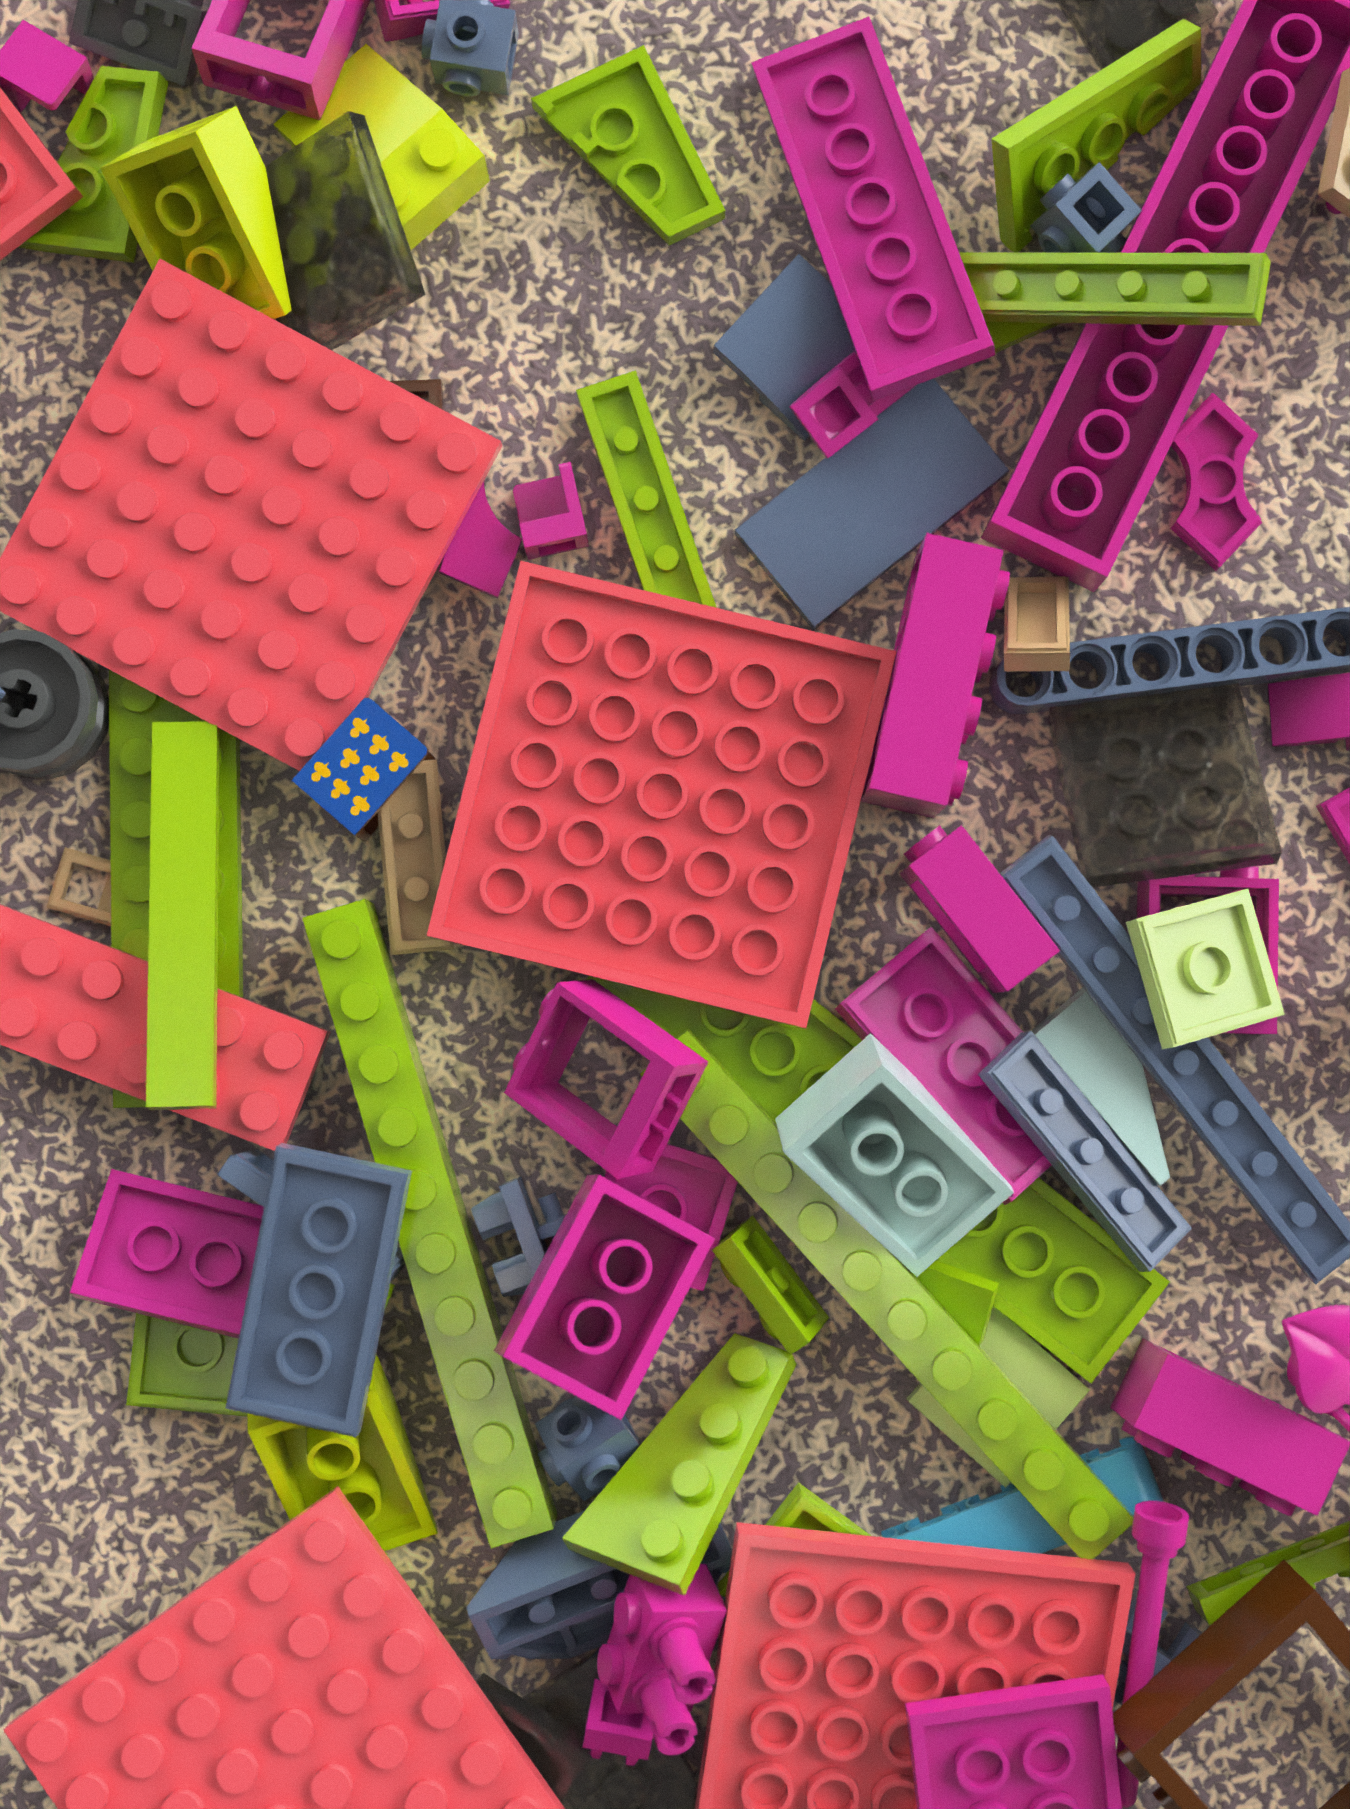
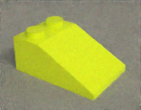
M367 44L345 61L321 120L288 111L273 124L278 132L396 262L401 260L490 182L485 156L440 106Z
M236 106L144 141L100 168L152 271L159 259H162L272 319L285 316L292 311L266 167Z
M377 1354L362 1428L357 1437L247 1413L248 1434L289 1520L338 1486L383 1551L438 1534L436 1522L393 1391Z

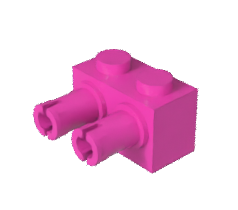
M707 1564L699 1565L685 1596L629 1574L624 1592L619 1593L615 1600L614 1623L607 1644H602L598 1652L597 1671L599 1680L603 1686L608 1687L617 1713H645L653 1731L657 1748L664 1755L681 1754L693 1745L695 1741L693 1736H697V1728L689 1712L692 1711L695 1703H699L709 1697L713 1691L711 1685L715 1684L716 1681L709 1661L727 1609Z

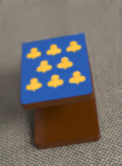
M364 698L291 781L353 835L366 843L379 828L377 812L422 761L435 760V757L424 744L372 699Z

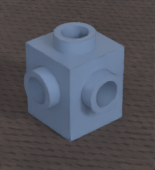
M440 0L437 19L426 20L422 38V58L430 59L435 83L443 84L447 91L461 96H477L480 94V91L509 95L519 37L516 11L494 7V4L489 0Z
M1099 162L1077 181L1068 173L1039 200L1047 210L1030 227L1039 236V244L1044 253H1115L1127 240L1120 232L1142 210Z
M577 1396L562 1402L552 1413L535 1423L546 1446L545 1449L538 1453L546 1472L558 1487L568 1482L583 1501L601 1492L642 1444L626 1414L620 1420Z

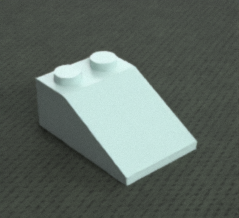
M871 1033L775 1118L783 1152L916 1277L1014 1193L1012 1186L918 1079Z

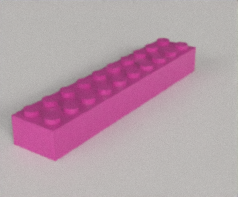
M1350 0L1241 1L1143 202L1142 211L1137 215L1126 237L1127 240L1119 253L1265 252L1334 109L1342 72L1350 68ZM1085 323L981 538L1061 577H1069V581L1094 592L1108 577L1228 326Z

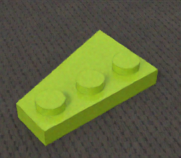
M100 66L65 132L69 141L57 161L83 198L21 244L19 248L134 263L138 241L100 168L138 144L158 136L168 88V81L160 72Z

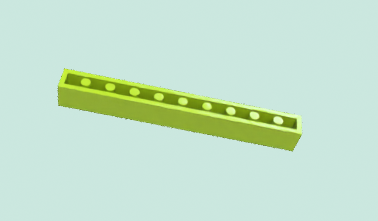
M362 899L303 917V923L375 1163L412 1171L398 1241L490 1549L552 1530L555 1526L557 1511L543 1465L538 1456L539 1451L512 1362L494 1352L503 1334L374 903Z

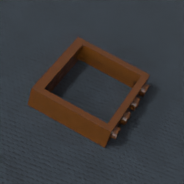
M1285 1560L1280 1562L1150 1679L1143 1688L1138 1690L1113 1713L1114 1731L1126 1746L1117 1756L1141 1784L1151 1776L1160 1786L1152 1794L1164 1809H1210L1161 1753L1302 1625L1309 1629L1350 1678L1349 1629L1318 1592ZM1350 1781L1319 1809H1350Z

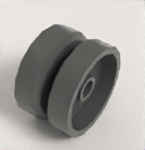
M13 629L0 633V687L6 693L0 701V769L19 777L49 780L75 772L95 756L108 734L109 696L105 681L88 659L43 632ZM37 699L34 709H28L30 703Z

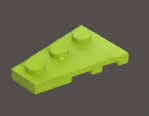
M644 45L531 98L532 108L669 246L725 219L726 210Z

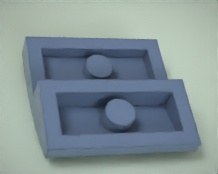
M800 254L789 263L713 347V353L760 394L759 401L804 441L809 438V434L789 406L855 350L831 283Z

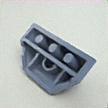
M584 1511L556 1521L552 1530L515 1541L467 1605L468 1616L490 1659H508L510 1655L528 1659H570L601 1647L602 1644H607L614 1623L615 1600L619 1593L624 1592L629 1574L568 1550L562 1537ZM721 1522L700 1563L707 1564L715 1584L721 1574L727 1573L730 1569L732 1547Z

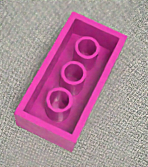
M926 533L912 566L894 651L897 652L861 802L934 818L947 805L952 806L954 799H960L968 769V761L958 759L961 744H966L969 735L974 736L982 706V698L972 696L974 683H979L982 673L988 672L996 643V635L986 633L988 621L993 622L996 610L1002 609L1010 580V572L1000 570L1004 550Z

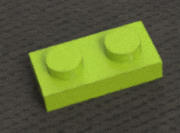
M753 1215L735 1227L712 1249L720 1261L725 1277L730 1283L743 1291L759 1313L761 1324L766 1332L774 1339L779 1340L790 1355L810 1343L828 1321L829 1316Z

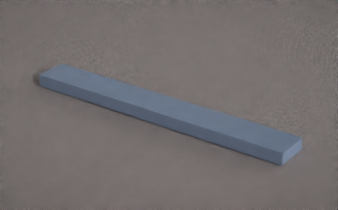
M1050 835L1046 836L1004 869L1000 875L1059 948L1060 951L1057 955L1306 1277L1314 1284H1317L1350 1258L1349 1220L1209 1038L1173 1048L1162 1049L1129 934L1055 838Z

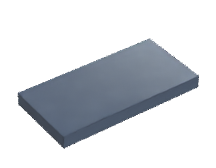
M935 379L917 384L877 416L878 420L830 458H824L735 529L736 537L812 630L816 629L922 544L926 533L934 534L1003 479L1009 472L1007 466Z
M280 1143L276 1146L226 1409L357 1437L361 1432L412 1174L411 1170L286 1143Z

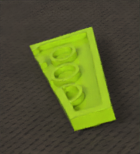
M1183 18L991 138L999 235L1006 248L1013 252H1019L1032 240L1029 231L1030 225L1047 210L1039 200L1067 173L1077 181L1099 162L1108 170L1119 159L1118 154L1125 140L1130 135L1137 132L1144 136L1201 83V27Z
M734 1333L562 1537L568 1550L685 1596L797 1365L793 1354L790 1355L786 1350Z

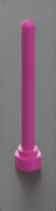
M1143 1501L1136 1504L1134 1510L1132 1536L1137 1540V1549L1142 1553L1122 1705L1154 1677L1169 1560L1176 1557L1178 1549L1186 1544L1189 1514L1184 1509L1167 1502ZM1119 1736L1116 1748L1117 1754L1126 1747ZM1117 1756L1122 1808H1129L1137 1800L1139 1781Z

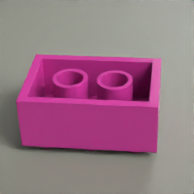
M587 1175L494 1352L622 1420L715 1238L601 1175Z
M1142 1338L1110 1407L1125 1419L1121 1429L1134 1436L1136 1442L1168 1458H1171L1176 1447L1182 1450L1180 1458L1194 1465L1196 1471L1228 1487H1231L1235 1478L1238 1477L1241 1479L1239 1487L1255 1495L1254 1498L1261 1503L1292 1517L1296 1506L1318 1516L1350 1447V1441L1321 1424Z

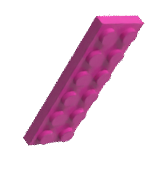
M868 16L751 62L754 75L873 401L995 356L994 343L870 17Z

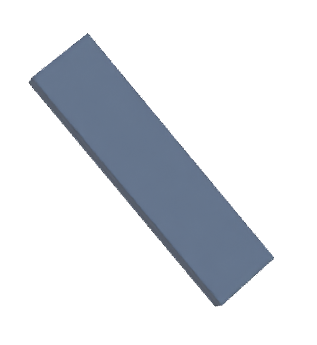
M1031 1030L1021 1032L978 1074L1139 1272H1151L1192 1229Z

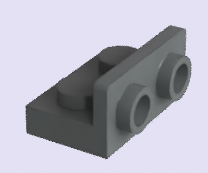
M78 0L69 44L139 70L160 72L166 80L179 85L192 86L197 64L191 47L210 5L203 3L204 0Z

